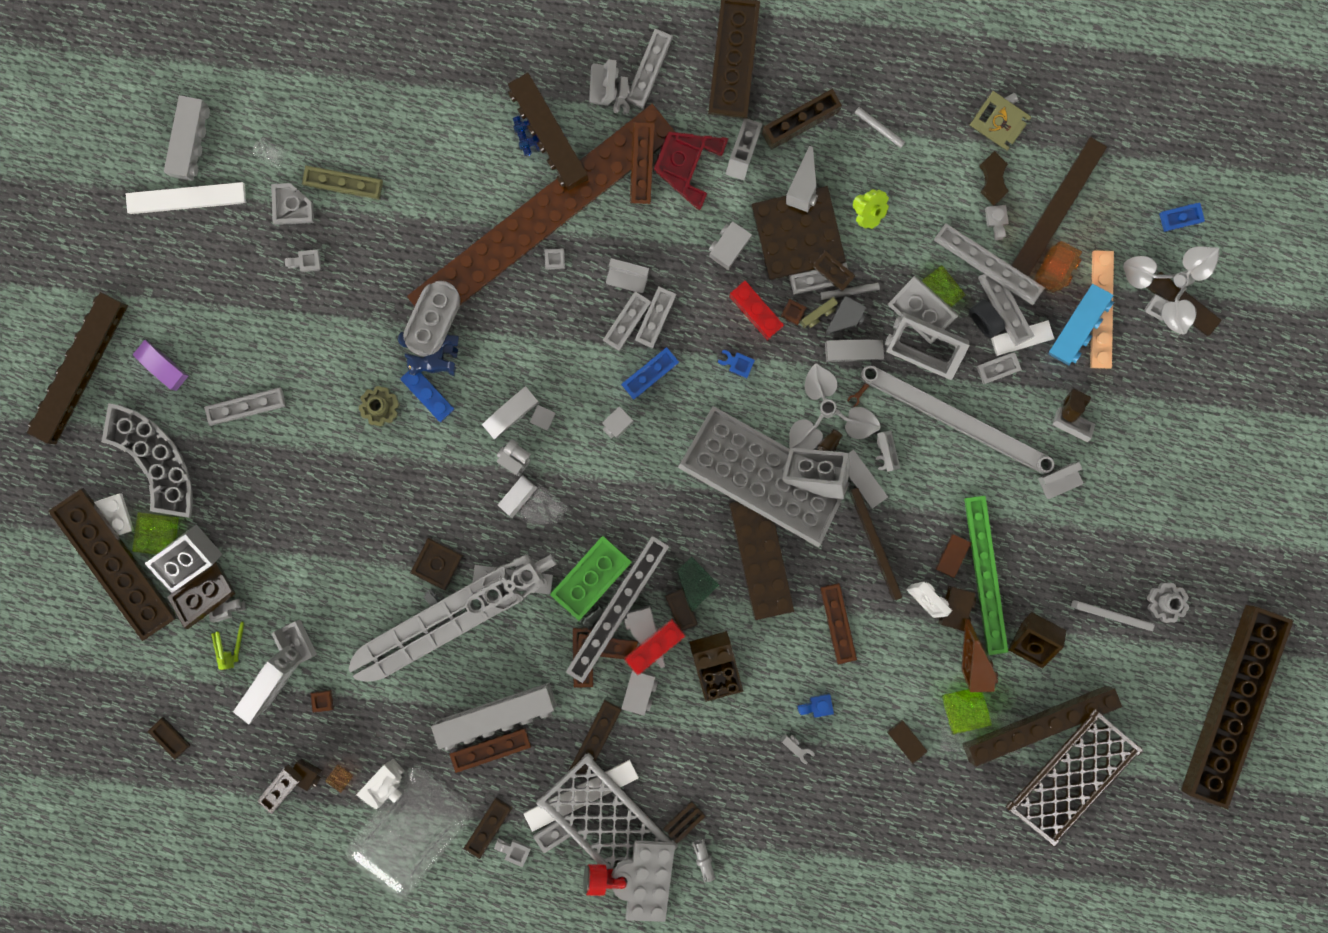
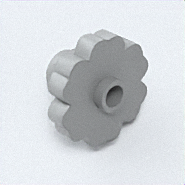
M1160 583L1158 588H1152L1147 596V600L1150 602L1148 610L1153 617L1160 618L1162 622L1175 623L1178 617L1186 615L1189 609L1186 601L1189 597L1183 588L1176 587L1174 583Z

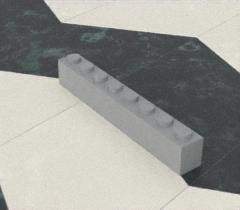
M653 536L650 538L566 670L567 674L581 683L584 682L669 548L668 545Z

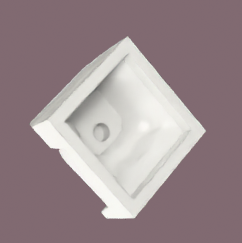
M392 759L381 767L357 793V796L375 809L382 806L388 798L395 803L402 796L398 787L402 778L400 774L404 773L405 770Z

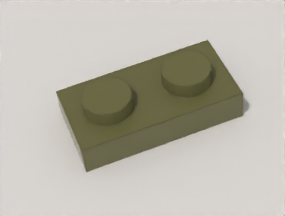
M834 297L803 318L800 321L803 328L807 326L810 328L814 327L820 322L818 318L824 314L828 317L836 311L834 308L838 304Z

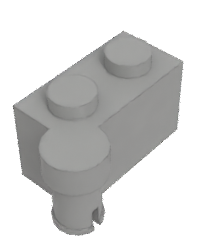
M511 439L506 447H502L496 456L498 460L496 462L513 474L521 476L531 461L529 459L531 453L520 447L517 441Z

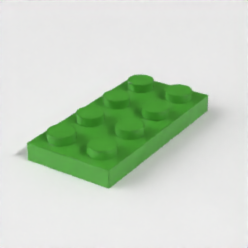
M602 536L550 595L580 621L632 561Z

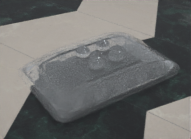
M421 764L413 765L402 777L398 787L402 796L395 803L388 798L373 813L349 843L345 852L346 857L397 899H405L411 894L472 818L474 812L473 806Z

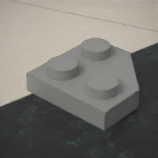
M291 183L271 184L273 224L314 223L313 203Z

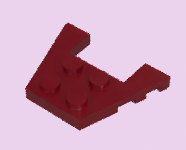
M668 132L653 170L691 205L701 210L707 193L689 185L702 150L705 149L722 156L729 139L725 137L717 138L706 135L697 136Z

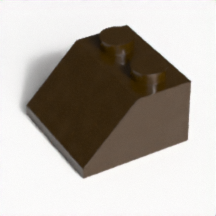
M1031 612L1022 621L1008 651L1043 669L1064 648L1067 630Z

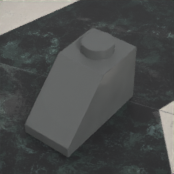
M845 296L825 334H833L855 327L858 323L861 324L866 316V313H864L866 307Z

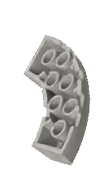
M108 403L102 443L113 445L129 453L144 474H146L150 483V511L191 518L193 509L191 478L183 456L175 443L158 425L147 417L126 407Z

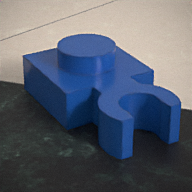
M723 350L722 354H725L728 359L726 361L718 360V363L722 366L730 365V372L747 379L755 360L738 352L735 357H732L729 351Z

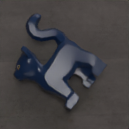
M400 332L398 342L401 346L408 348L404 341V332ZM447 335L441 348L436 353L424 356L423 358L405 353L409 374L415 376L422 371L430 373L447 371L451 376H455V363L443 360L444 354H451L453 358L458 357V349L454 346H458L459 336Z

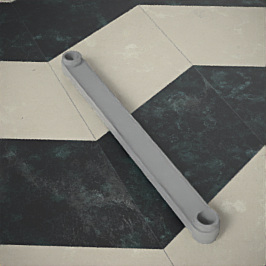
M869 365L861 370L860 377L862 381L1039 473H1049L1053 470L1055 465L1053 459L875 366ZM867 369L874 372V378L871 380L865 376ZM1042 460H1046L1048 462V468L1046 470L1042 469L1041 467Z

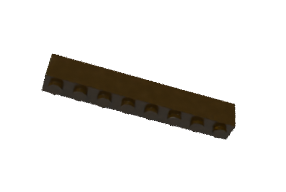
M100 292L94 298L90 312L85 315L81 329L75 334V341L72 347L67 350L65 360L58 367L53 383L48 386L44 400L38 405L36 416L29 422L27 434L47 444H57L129 306L107 294Z
M1104 686L965 742L962 745L969 763L977 767L1084 723L1094 708L1104 715L1121 708L1122 704L1116 689Z

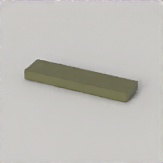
M305 165L302 185L380 200L383 180Z

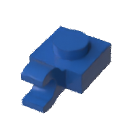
M830 694L810 697L811 703L797 705L800 715L813 712V717L816 718L834 714Z

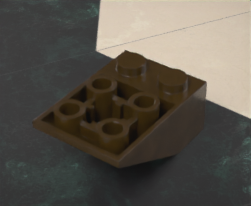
M727 631L689 641L705 702L744 692Z

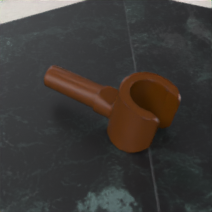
M865 383L855 395H850L847 402L852 397H855L857 402L853 407L857 406L859 398L869 387V384Z

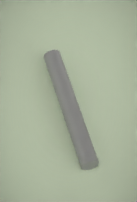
M857 108L855 111L857 116L899 148L904 145V140L862 108Z
M879 283L845 288L842 292L839 289L820 292L821 300H826L833 297L837 298L878 291L880 286Z

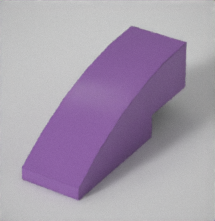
M144 340L133 353V356L149 372L171 390L177 391L189 376L147 340Z

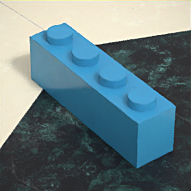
M1092 283L1049 351V355L1070 366L1071 362L1076 363L1082 354L1079 352L1082 345L1087 346L1093 337L1089 335L1092 329H1098L1102 323L1101 315L1104 311L1109 312L1114 304L1111 300L1114 295Z

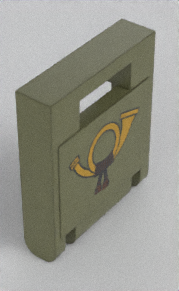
M992 91L969 126L1008 151L1010 147L1004 143L1007 141L1013 145L1027 125L1021 119L1025 118L1029 121L1032 117ZM989 103H991L996 108L984 123L979 118Z

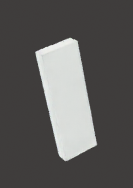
M1049 320L1029 326L1034 337L1017 346L1013 344L1008 333L991 338L996 356L1053 340L1054 336Z

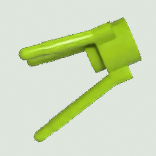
M243 621L240 622L234 655H232L231 651L223 652L218 631L211 634L218 669L220 670L234 668V662H239L238 653L244 627Z

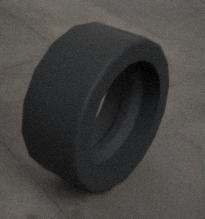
M982 299L969 309L973 322L985 336L993 338L1005 329V324L1000 314L988 301Z

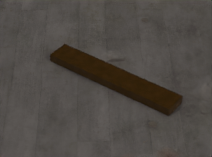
M852 488L848 491L891 597L895 601L899 600L903 596L859 488Z

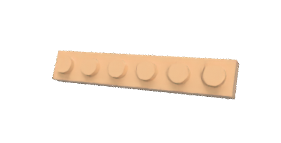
M1094 250L1092 252V283L1113 294L1114 251ZM1113 305L1109 312L1104 311L1100 318L1103 321L1098 329L1093 328L1091 331V336L1093 337L1091 338L1090 368H1112Z

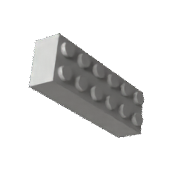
M549 682L439 719L431 726L438 750L444 748L446 751L457 747L456 744L460 742L468 744L475 741V738L483 735V738L494 735L498 729L502 728V731H507L514 728L513 725L521 722V725L532 722L533 718L540 716V718L552 715L557 703Z

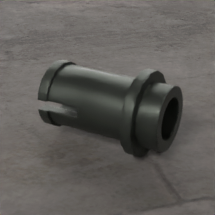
M596 605L586 617H582L581 623L588 630L591 627L594 628L593 625L599 620L604 611Z

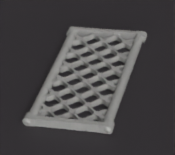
M590 753L585 754L568 773L536 802L598 864L606 865L607 869H614L615 861L632 860L633 857L628 856L629 848L634 847V844L629 843L630 833H640L641 841H643L644 833L652 832L656 836L655 841L657 842L658 840L661 842H674L595 763ZM584 764L588 766L587 773L576 774ZM597 775L602 780L601 786L599 788H590L588 786L589 778ZM570 777L573 778L572 787H561ZM576 777H586L587 786L585 788H576L574 786V779ZM611 790L615 794L614 801L603 802L602 793ZM557 791L558 800L549 803L547 799ZM571 791L572 800L560 801V792ZM585 791L586 800L584 802L574 801V792ZM599 791L600 801H588V792ZM625 804L629 808L628 814L626 816H617L616 806ZM560 805H571V815L563 817L558 812ZM574 805H585L586 814L574 815ZM599 805L600 814L598 816L588 815V806ZM613 805L614 814L612 816H603L602 806ZM638 817L642 822L641 829H629V821ZM585 819V828L577 831L572 826L573 820ZM599 819V828L588 829L587 820ZM602 819H613V829H602ZM617 819H626L628 821L627 829L617 830L615 828V821ZM598 833L599 842L590 845L586 841L587 834ZM612 833L613 842L601 843V834ZM626 833L627 842L615 843V834ZM674 842V844H675V849H674V850H676L677 847H678V844H676V843ZM601 847H612V856L604 859L599 854ZM615 847H626V856L615 857Z

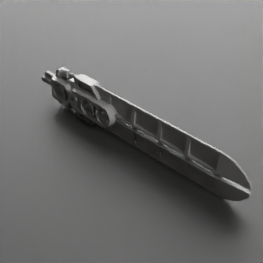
M526 554L514 559L509 564L494 569L480 579L361 646L351 659L349 665L350 673L374 660L375 663L356 673L353 677L360 681L383 679L498 613L507 610L521 602L531 592L534 593L543 587L545 581L542 577V572L557 565L554 557L550 554L535 563ZM512 566L517 567L515 568L512 576H509L508 573H506L507 568ZM524 570H529V571H531L532 574H533V577H531V578L525 577L524 574H523V571H524ZM517 588H529L524 594L517 592ZM489 590H496L499 596H491ZM473 599H478L482 605L480 607L475 606L472 602ZM464 608L467 609L465 612L454 617L455 613L461 611ZM449 617V621L445 622L444 624L436 627L431 631L428 630L432 626L438 624L439 622ZM422 632L425 633L421 637L415 639L414 641L404 646V642L410 640L411 638L417 636ZM399 646L398 650L379 660L378 657Z

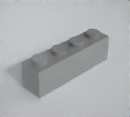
M179 95L164 167V173L170 177L193 181L194 176L198 174L197 161L198 157L202 154L201 141L206 135L205 121L210 115L209 105L201 99Z

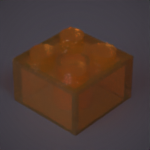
M1063 241L1056 243L1049 248L1033 280L1051 293L1061 290L1064 286L1067 287L1072 280L1071 273L1073 269H1077L1081 262L1079 257L1082 251Z

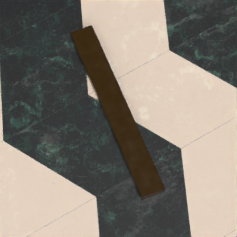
M1092 137L1087 140L1011 264L1012 267L1029 276L1107 146Z

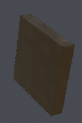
M427 538L410 573L445 591L464 555L431 538Z

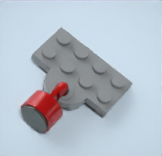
M635 841L632 860L618 862L615 869H607L604 864H588L584 870V893L587 896H604L606 889H612L617 897L627 901L625 914L627 921L665 922L675 849L674 842Z

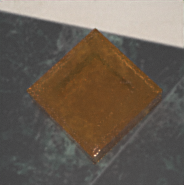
M338 764L325 782L341 793L351 781L353 775Z

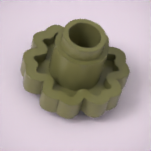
M376 386L374 391L367 389L361 396L362 404L359 406V411L362 418L368 419L369 424L381 427L385 422L392 423L397 418L398 412L396 409L400 407L397 395L391 394L390 389ZM381 403V407L378 410L377 405Z

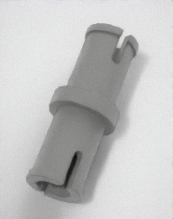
M696 840L692 845L694 846L697 856L696 863L700 866L703 881H713L716 876L713 872L712 858L708 855L705 840Z

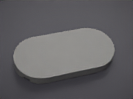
M436 281L427 285L421 292L403 335L406 346L415 355H432L441 348L460 306L459 293L452 284L446 281Z

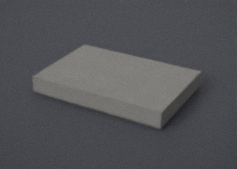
M916 275L887 304L900 317L905 312L944 330L959 316ZM913 328L930 344H932V342L936 339L935 337L929 334H926L922 331Z

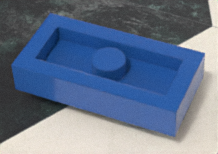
M1200 202L1159 213L1164 232L1205 222Z

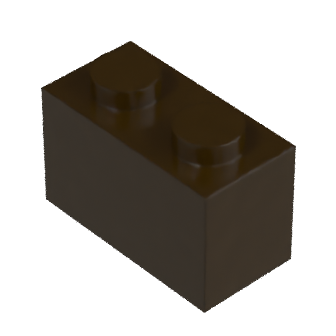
M948 586L945 600L949 603L948 607L952 611L948 616L939 617L938 624L964 631L965 619H970L971 621L969 615L971 609H974L976 604V593Z

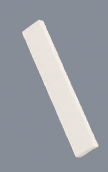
M243 182L126 193L127 213L129 214L246 203L245 184Z
M630 759L605 772L619 787L639 778ZM596 776L588 780V786L590 788H599L602 780ZM587 781L576 786V788H585ZM571 791L560 794V801L572 800ZM585 791L574 792V801L584 802L586 800ZM599 791L588 792V801L593 802L600 798ZM604 791L602 793V797L609 794L612 791ZM558 796L548 800V802L557 801ZM560 805L558 812L565 816L572 812V806ZM574 805L573 811L585 805ZM539 806L524 812L532 832L555 821L544 808Z

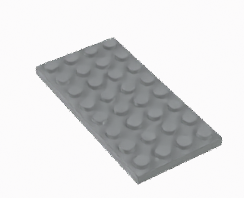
M714 406L711 408L678 466L679 469L817 547L821 545L842 499L822 497L783 482L782 478L790 449Z

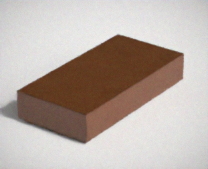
M952 534L936 570L955 578L971 542Z

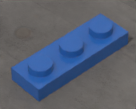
M666 347L621 385L634 400L674 368L679 361Z
M408 371L400 378L439 422H442L455 410L421 372L413 376Z

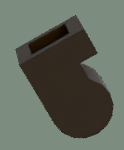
M1073 388L1064 399L1062 407L1063 418L1069 422H1075L1085 411V407L1090 403L1091 397Z

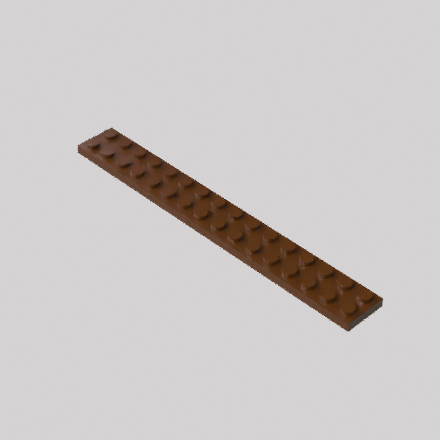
M652 103L579 160L589 180L568 191L565 186L561 187L558 180L555 179L407 295L408 299L416 306L421 292L427 285L436 281H446L452 284L458 291L460 305L631 172L633 122L654 123L653 154L662 147L667 133L675 131Z

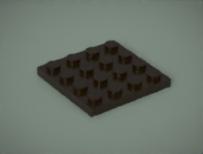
M828 186L816 188L818 198L815 206L811 205L808 212L787 205L786 196L751 204L769 280L815 270L812 266L825 250L841 264L846 262Z

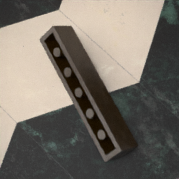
M526 73L508 83L510 91L507 93L513 103H518L520 108L517 110L521 118H526L529 122L527 128L532 137L537 136L539 140L537 145L542 154L546 152L549 159L546 161L551 170L556 169L559 175L556 178L561 187L565 186L569 191L589 180L586 171L530 74Z

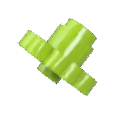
M872 189L864 195L856 196L853 201V208L856 214H858L856 222L859 226L865 229H873L880 224L881 219L886 216V211L889 207L886 204L889 197L885 192Z

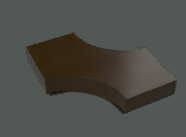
M996 151L980 165L985 176V184L981 193L993 206L1009 192L1003 178L1008 164Z

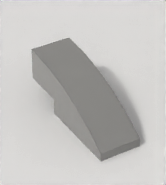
M833 340L825 342L826 362L884 360L883 340Z
M525 386L482 425L495 440L540 402Z

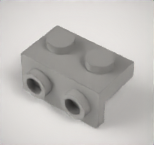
M609 59L604 65L592 64L589 103L608 106L616 99L617 87H615V80H617L619 69L616 68V60Z
M300 619L272 632L279 651L289 646L303 657L300 663L317 655Z

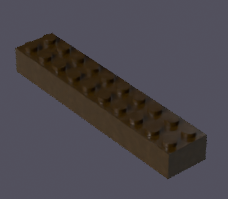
M1245 605L1180 791L1228 810L1294 620L1259 607Z

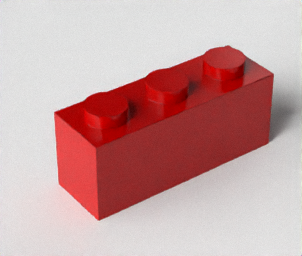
M746 281L742 282L730 293L729 297L767 341L784 326Z
M671 619L625 657V661L638 676L681 641L685 634L675 621Z

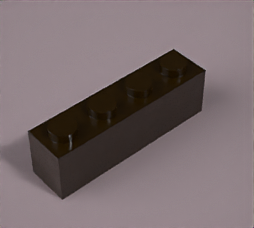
M832 88L764 126L762 135L770 149L773 150L839 113L842 104Z

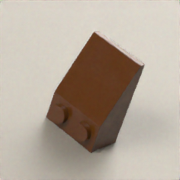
M965 619L961 667L970 692H994L995 684L998 683V673L994 671L993 662L989 660L970 619Z

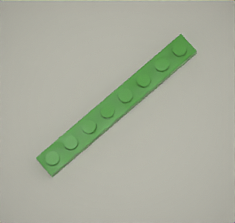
M986 496L964 498L986 651L988 655L1008 653Z

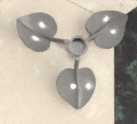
M1197 246L1189 249L1183 257V266L1187 270L1177 274H1154L1158 265L1152 258L1147 256L1132 257L1124 262L1123 268L1128 282L1135 288L1142 289L1148 287L1152 283L1153 278L1174 279V284L1181 288L1176 296L1175 302L1164 304L1162 317L1165 324L1171 330L1179 334H1186L1196 319V308L1190 301H1179L1184 291L1187 290L1186 287L1192 285L1195 280H1205L1212 275L1218 263L1219 248Z
M816 363L806 376L805 392L812 400H818L822 397L821 415L814 426L811 421L805 419L798 420L792 425L789 433V448L813 450L818 447L817 445L822 441L823 434L816 428L824 417L831 418L835 414L847 421L845 430L854 439L867 438L879 431L881 426L876 416L866 408L853 407L850 409L848 417L843 415L840 410H837L836 403L825 398V396L829 397L835 393L837 389L836 377Z

